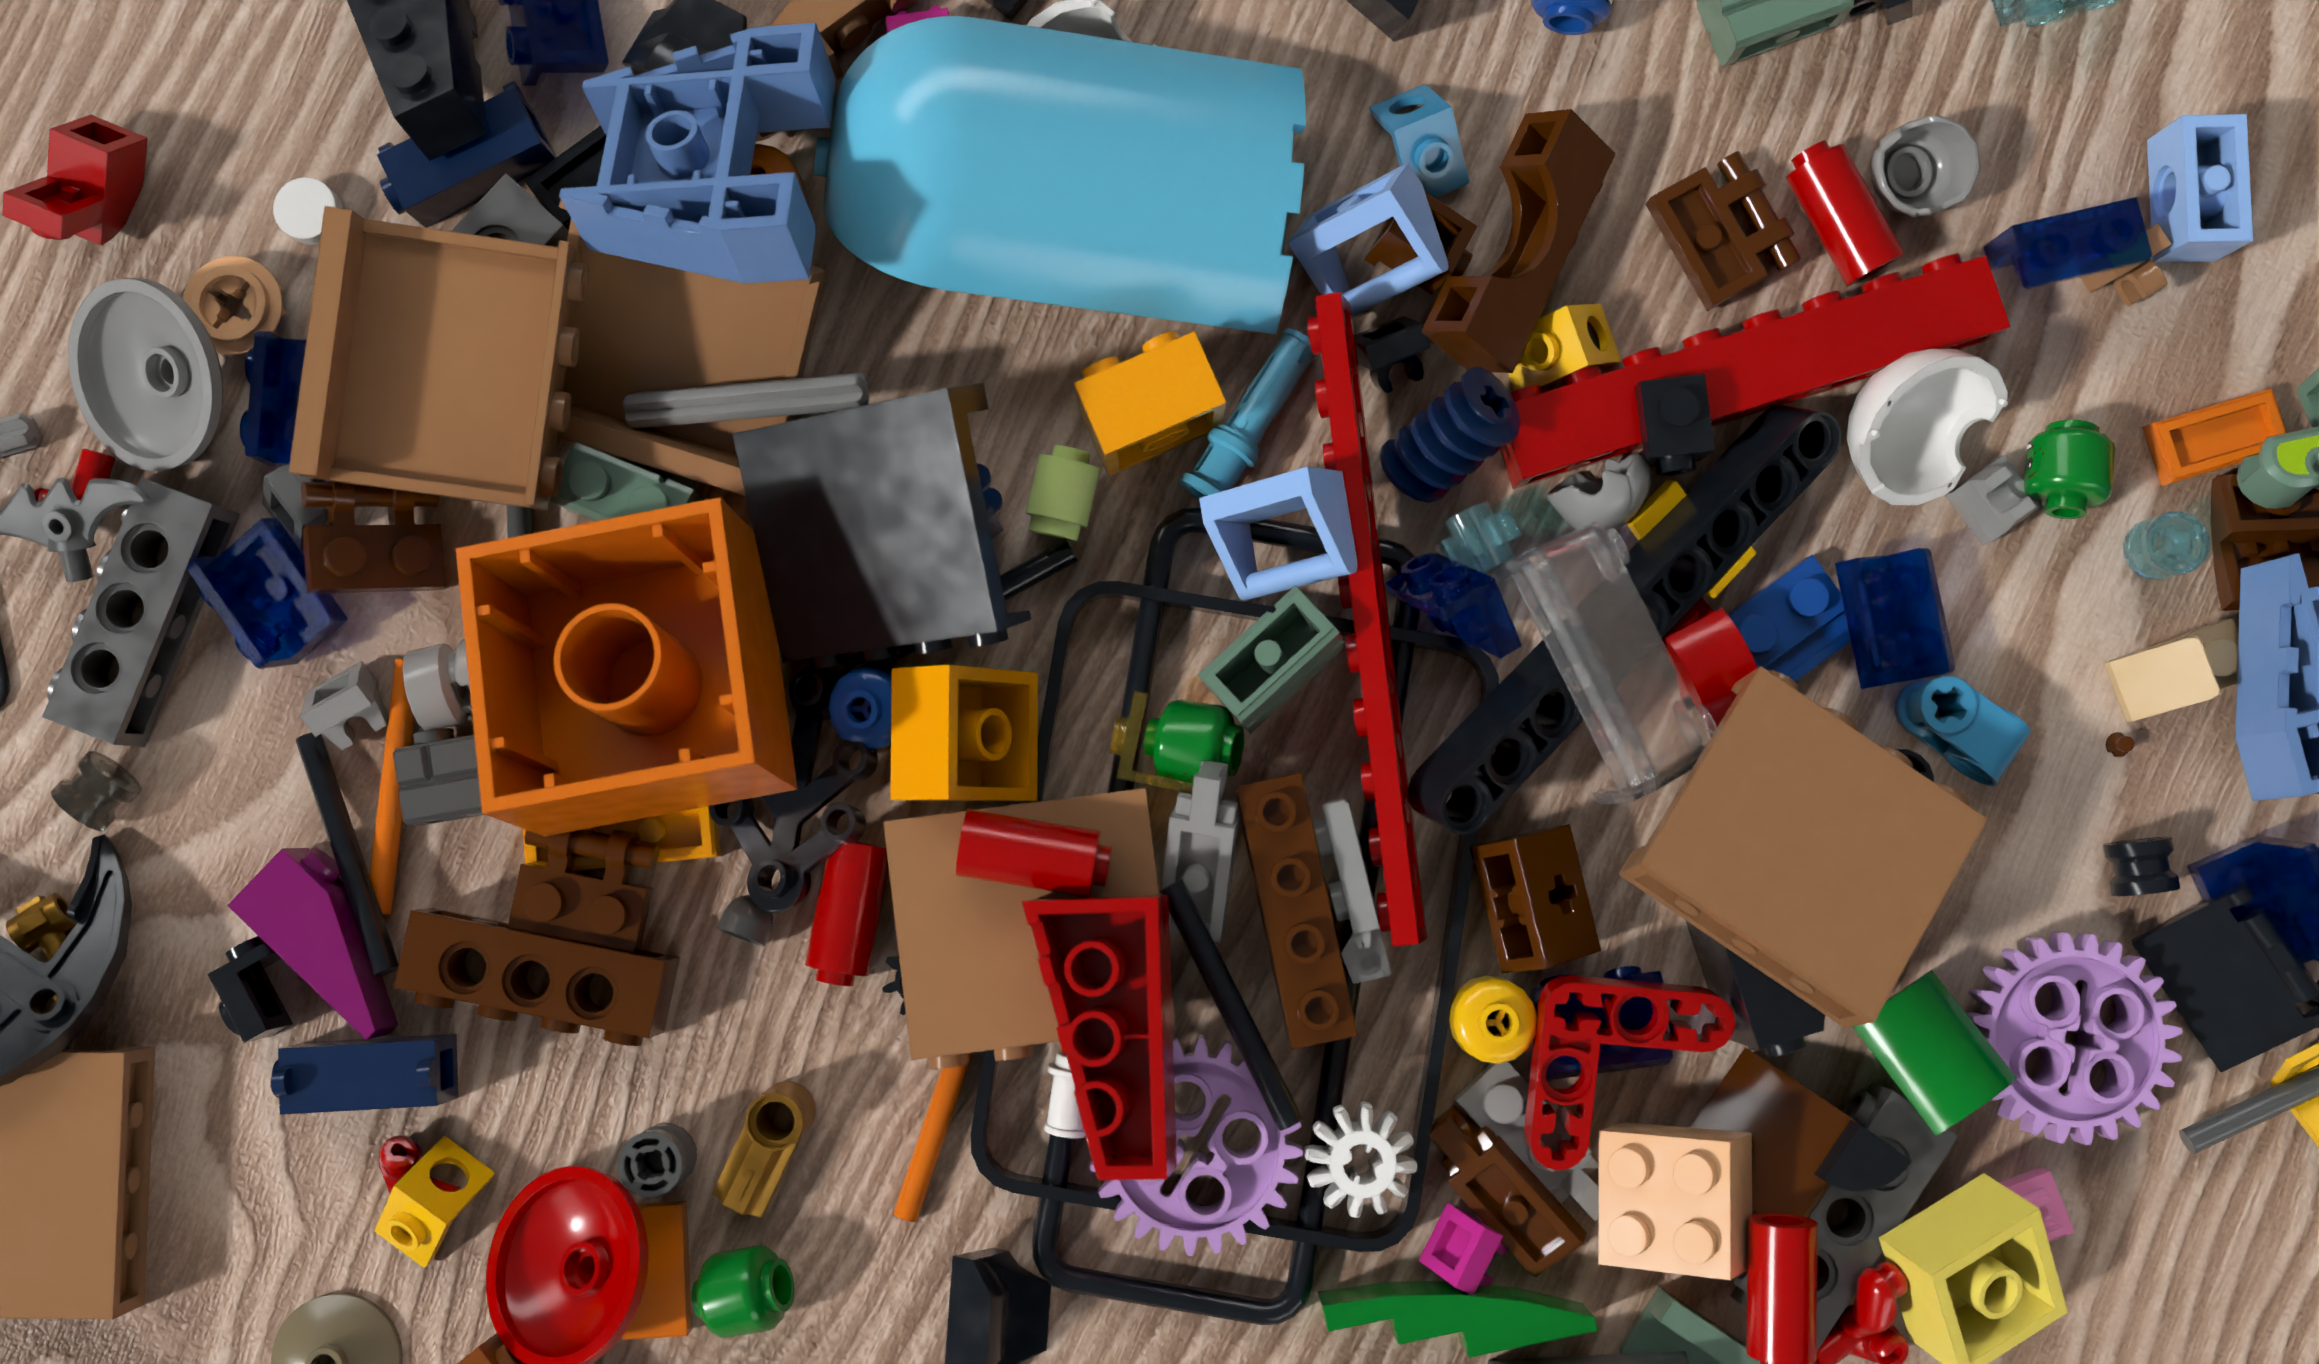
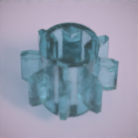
M1486 500L1454 515L1444 522L1450 537L1442 540V543L1438 544L1451 571L1466 565L1472 579H1475L1516 558L1509 543L1518 539L1517 537L1522 534L1508 508L1494 515Z

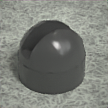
M743 895L730 902L723 912L717 929L739 939L765 947L773 929V913L756 906L750 895Z

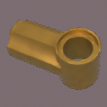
M791 1081L778 1082L753 1101L747 1109L744 1120L745 1125L712 1192L722 1202V1205L742 1215L748 1214L762 1218L766 1214L803 1134L814 1121L816 1113L815 1101L809 1090L799 1083ZM777 1101L784 1103L791 1109L795 1121L793 1129H779L771 1123L767 1112L769 1102Z

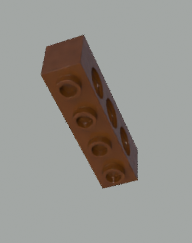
M1302 773L1236 786L1234 791L1287 1041L1293 1050L1358 1036Z
M436 908L410 911L394 988L416 992L414 1002L439 1008H454L455 1000L479 1004L477 1014L483 1017L515 1021L519 1012L542 1017L540 1027L551 1031L579 1033L581 1025L604 1029L603 1039L605 1041L628 1046H642L643 1038H652L665 1032L680 957L642 949L633 953L507 928L508 923ZM472 949L477 950L484 957L486 963L485 975L479 983L471 980L464 968L465 958ZM534 961L541 963L549 973V986L542 996L534 993L529 988L526 980L527 970ZM595 974L605 976L612 985L613 998L607 1008L597 1006L589 996V983Z

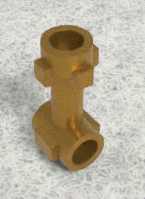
M53 893L48 897L38 895L16 908L17 915L6 922V929L11 939L19 948L26 953H31L40 947L49 961L67 938L64 932L74 927L77 923L67 916L70 904L58 893ZM55 995V996H53V998L55 999V1001H56V1003H57V999H58V998H57V995Z

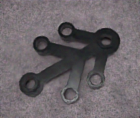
M807 667L798 672L790 683V699L792 705L797 710L791 743L798 790L762 796L776 819L772 842H770L753 816L755 805L752 798L737 801L736 813L731 818L727 814L730 802L710 806L712 819L717 824L732 829L751 861L752 866L747 878L748 892L755 905L768 912L783 913L799 905L806 898L810 890V871L843 844L847 845L857 842L864 834L866 828V819L860 809L845 803H834L827 807L822 814L820 821L821 830L799 846L803 824L852 783L866 780L872 776L878 765V755L875 749H869L861 741L852 742L844 740L834 751L833 765L811 782L823 720L830 719L828 710L830 694L841 678L840 675L826 668L811 670L810 667ZM817 682V692L813 698L808 700L809 690ZM860 750L862 754L861 762L856 769L851 770L849 766L851 755L855 751ZM847 813L849 816V826L844 833L839 834L837 823L840 817ZM778 869L780 872V882L772 890V878Z

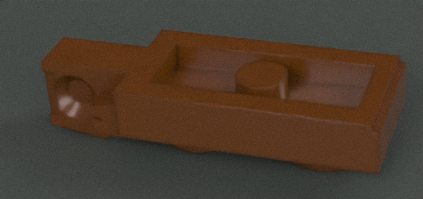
M1455 1105L1434 1120L1432 1131L1428 1135L1446 1154L1441 1163L1450 1174L1447 1181L1448 1184L1486 1225L1503 1235L1501 1242L1532 1276L1536 1278L1584 1244L1587 1232L1499 1135L1496 1137L1495 1133L1487 1126L1478 1131L1476 1125Z

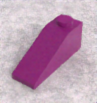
M314 847L311 849L282 848L227 906L365 1040L389 1035L399 1024L383 977H375L343 881L339 878L340 872L336 861L322 850Z

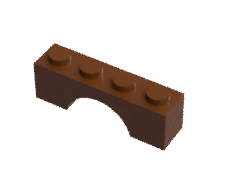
M1572 109L1525 114L1500 166L1508 185L1512 202V225L1505 250L1497 263L1481 276H1447L1421 332L1466 370L1481 367L1490 372L1513 373L1526 349L1527 341L1543 307L1551 296L1552 288L1567 256L1577 241L1578 233L1596 195L1601 190L1603 180L1616 153Z

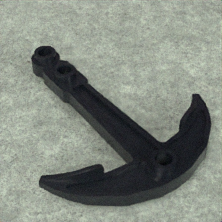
M105 834L92 838L91 854L84 878L67 910V916L77 924L51 960L45 963L40 962L0 935V1006L2 1008L0 1014V1086L14 1082L63 1051L87 1027L104 1005L126 958L132 911L129 880L121 857L110 838ZM57 995V1004L54 1009L46 1014H41L44 1004L51 997Z

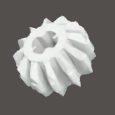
M1360 1102L1357 1109V1121L1355 1122L1350 1121L1349 1114L1343 1105L1335 1106L1333 1113L1340 1127L1333 1131L1321 1121H1316L1312 1127L1315 1134L1327 1143L1326 1146L1309 1145L1304 1147V1157L1306 1160L1323 1164L1313 1169L1307 1175L1311 1187H1321L1331 1183L1323 1197L1325 1205L1331 1209L1337 1206L1348 1194L1347 1208L1351 1217L1359 1218L1361 1216L1364 1198H1370L1378 1214L1386 1213L1388 1208L1386 1201L1381 1195L1383 1191L1388 1188L1395 1196L1404 1198L1408 1194L1407 1187L1400 1179L1395 1177V1173L1411 1174L1417 1171V1163L1414 1159L1408 1156L1397 1155L1407 1150L1414 1143V1140L1407 1131L1390 1135L1396 1126L1398 1118L1389 1110L1383 1113L1375 1124L1372 1125L1373 1107L1369 1102ZM1362 1144L1367 1153H1370L1374 1147L1376 1153L1368 1158L1370 1166L1368 1171L1358 1174L1353 1165L1350 1166L1348 1171L1344 1169L1343 1165L1348 1164L1352 1160L1350 1152L1352 1147Z

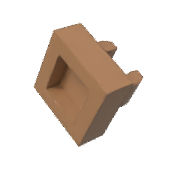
M2157 223L2077 271L2090 293L2114 280L2118 296L2127 306H2130L2168 284L2162 270L2149 258L2172 244Z

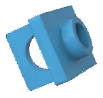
M1423 84L1369 107L1371 116L1392 136L1399 167L1409 162L1426 193L1436 198L1469 183L1453 109L1430 87ZM1423 105L1409 113L1394 114L1397 110L1406 106Z

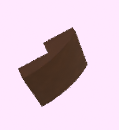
M2237 474L2217 475L2212 480L2211 535L2214 571L2221 610H2239L2241 568L2293 554H2300L2308 587L2319 586V489H2311L2291 507L2271 509L2253 503L2242 493L2238 486Z
M1745 1047L1689 1128L1752 1133V1210L1757 1214L1786 1213L1809 1217L1830 1186L1829 1183L1815 1176L1814 1173L1849 1121L1853 1119Z

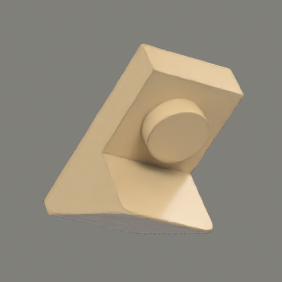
M2234 619L2221 620L2105 662L2104 666L2126 721L2133 722L2219 697L2221 690L2237 685L2239 632Z

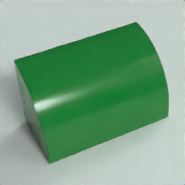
M1930 970L1889 997L1873 1023L1853 1026L1936 1136L1982 1107L2017 1079L1933 970Z

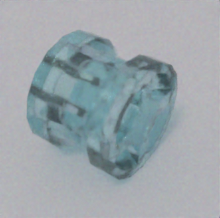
M2183 511L2167 512L2135 524L2127 532L2123 543L2124 558L2129 568L2138 576L2148 580H2164L2172 576H2179L2194 571L2206 560L2210 549L2209 535L2205 526L2195 516ZM2158 538L2162 539L2161 547L2155 550Z

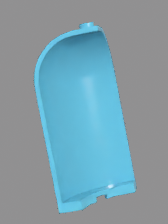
M940 16L922 19L896 28L877 39L856 58L848 69L835 98L830 138L817 137L813 175L826 177L824 214L835 237L856 257L896 278L947 291L1276 334L1293 261L1292 255L1283 254L1287 226L1286 216L1287 214H1300L1304 164L1292 162L1293 132L1303 133L1306 127L1303 73L1300 68L974 17Z

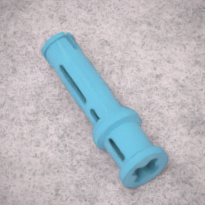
M1286 328L1272 354L1262 366L1232 416H1230L1225 425L1218 424L1216 428L1211 429L1207 435V439L1210 442L1192 472H1184L1178 481L1180 486L1193 497L1199 500L1201 497L1232 489L1246 467L1254 468L1259 460L1258 454L1260 453L1257 445L1290 396L1313 358L1316 357L1313 355L1307 336L1294 329Z

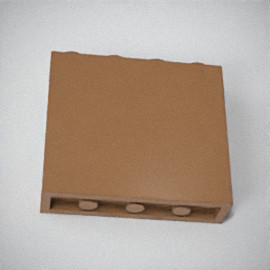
M560 199L559 208L566 210L563 202ZM571 219L567 241L579 251L581 262L588 264L589 282L584 302L575 301L572 327L579 328L580 349L575 367H566L563 392L571 394V416L567 431H558L557 438L573 443L577 442L595 450L746 496L732 434L792 421L793 415L633 429L625 421L624 397L635 392L802 378L828 270L811 265L810 278L807 280L739 283L588 250Z
M325 206L289 472L312 479L547 510L549 496H558L563 476V462L561 458L555 457L558 431H567L571 416V394L563 392L566 367H575L580 349L579 328L572 327L575 301L584 302L589 282L588 264L581 262L579 251L568 241L559 240L558 247L364 219L353 210Z
M1760 666L1734 684L1731 691L1736 693L1737 696L1647 844L1631 852L1619 875L1842 1027L1848 1028L1873 1023L1988 819L1968 806V799L1958 790L1944 784L1934 783L1914 770L1911 760L1903 753L1888 746H1879L1856 731L1855 723L1848 716L1834 709L1822 708L1801 694L1800 687L1790 677L1777 671H1767Z
M1146 788L977 810L1101 831L1099 844L1112 846L1106 885L1093 884L1090 897L1159 895ZM966 811L883 821L911 1060L928 1058L930 1069H944L969 1064L968 1053L994 1050L995 1061L1031 1057L1034 1055L1033 1045L1059 1042L1060 1052H1062L1056 1027H1058L1048 987L1044 986L1037 961L1039 954L1031 925L1027 924L1021 901L1044 898H1079L1083 896L957 876V853ZM1172 997V1027H1176L1175 1011Z
M128 1046L114 1050H63L14 1082L0 1086V1318L115 1319L144 1305L155 1046Z

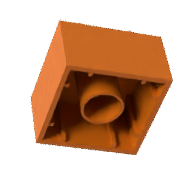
M721 497L456 548L482 814L545 837L798 790L778 641L755 534Z

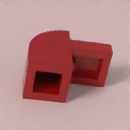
M88 115L50 128L47 176L3 192L2 216L31 227L33 233L43 238L64 240L76 235L100 246L107 243L127 223L142 190L148 138L94 115Z
M1701 597L1653 648L1671 669L1678 703L1707 739L1710 740L1737 696L1736 693L1731 691L1732 687L1738 680L1757 669V665L1741 633L1724 609L1721 608L1714 612Z

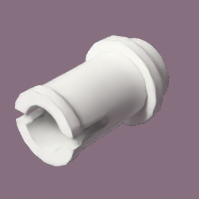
M1057 1051L1055 1062L1049 1063L1047 1071L1053 1075L1048 1119L1047 1123H1045L1044 1131L1058 1137L1083 1138L1085 1132L1073 1092L1076 1089L1066 1053L1063 1054V1052Z

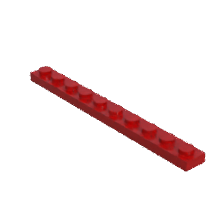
M1341 292L1315 296L1317 316L1308 317V335L1313 355H1322L1325 379L1316 380L1315 382L1318 411L1321 418L1330 419L1332 442L1323 444L1325 469L1342 471L1358 564L1355 573L1338 577V587L1343 608H1352L1355 634L1346 635V654L1351 673L1360 672L1363 698L1354 699V721L1358 736L1368 738L1370 762L1362 763L1361 780L1366 802L1375 801L1378 827L1369 829V848L1373 866H1383L1386 892L1377 894V915L1381 931H1391L1392 947L1415 945L1427 940L1412 807L1408 800L1409 782L1354 325L1350 303Z

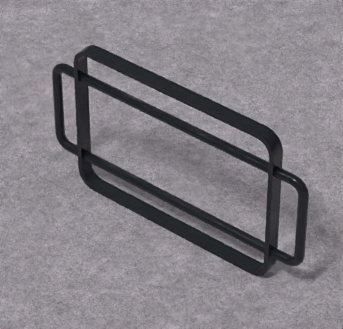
M1183 508L1167 515L1155 528L1149 544L1143 585L1121 581H1097L1079 589L1066 602L1057 625L1038 736L1037 801H1027V803L1043 801L1072 628L1077 615L1087 604L1100 598H1122L1140 601L1108 793L1134 790L1164 607L1170 606L1257 621L1267 611L1271 613L1276 611V608L1272 606L1168 589L1176 542L1187 533L1208 534L1203 524L1201 508ZM1271 519L1250 524L1253 542L1323 554L1327 553L1316 528L1313 526ZM1379 538L1382 563L1392 567L1399 578L1393 625L1390 626L1401 724L1403 723L1415 647L1451 653L1464 658L1475 668L1481 681V704L1499 685V675L1491 658L1476 644L1458 637L1417 631L1424 591L1421 566L1416 556L1404 545L1389 539ZM1324 615L1341 635L1355 634L1354 620ZM1364 799L1359 841L1373 898H1375L1379 867H1374L1369 848V829L1378 827L1375 801L1366 802ZM1479 829L1473 833L1459 835L1412 1138L1414 1143L1410 1147L1409 1157L1417 1163V1171L1406 1174L1405 1186L1408 1189V1194L1402 1198L1397 1215L1386 1226L1375 1231L1357 1232L1322 1226L1325 1212L1323 1197L1329 1184L1321 1187L1310 1186L1307 1175L1313 1169L1323 1164L1307 1160L1297 1221L1266 1216L1269 1227L1266 1230L1257 1226L1251 1220L1243 1224L1245 1233L1294 1241L1287 1284L1284 1291L1275 1298L1262 1299L1066 1264L1060 1258L1057 1244L1064 1202L1115 1210L1122 1198L1119 1194L1100 1198L1098 1194L1099 1187L1068 1182L1075 1138L1058 1137L1050 1134L1042 1178L1017 1174L1004 1169L992 1157L987 1145V1124L998 1061H995L994 1050L984 1051L971 1127V1154L979 1172L994 1186L1016 1194L1039 1197L1032 1236V1257L1039 1273L1052 1286L1070 1293L1257 1325H1278L1294 1318L1306 1305L1313 1287L1319 1245L1356 1252H1380L1399 1243L1413 1228L1420 1208L1430 1144V1136L1428 1134L1432 1131L1474 863L1471 847L1477 844ZM1350 919L1345 920L1340 955L1353 932ZM1341 955L1355 1020L1361 982L1353 984ZM1352 1037L1325 1043L1312 1127L1316 1121H1321L1333 1131L1338 1128L1339 1123L1334 1117L1333 1108L1342 1105ZM1312 1128L1309 1145L1326 1146L1327 1143L1321 1140Z

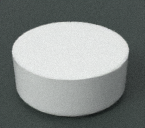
M303 177L289 181L279 190L274 200L273 214L276 223L286 234L298 242L316 245L320 244L324 207L343 208V205L338 195L324 183L313 178Z

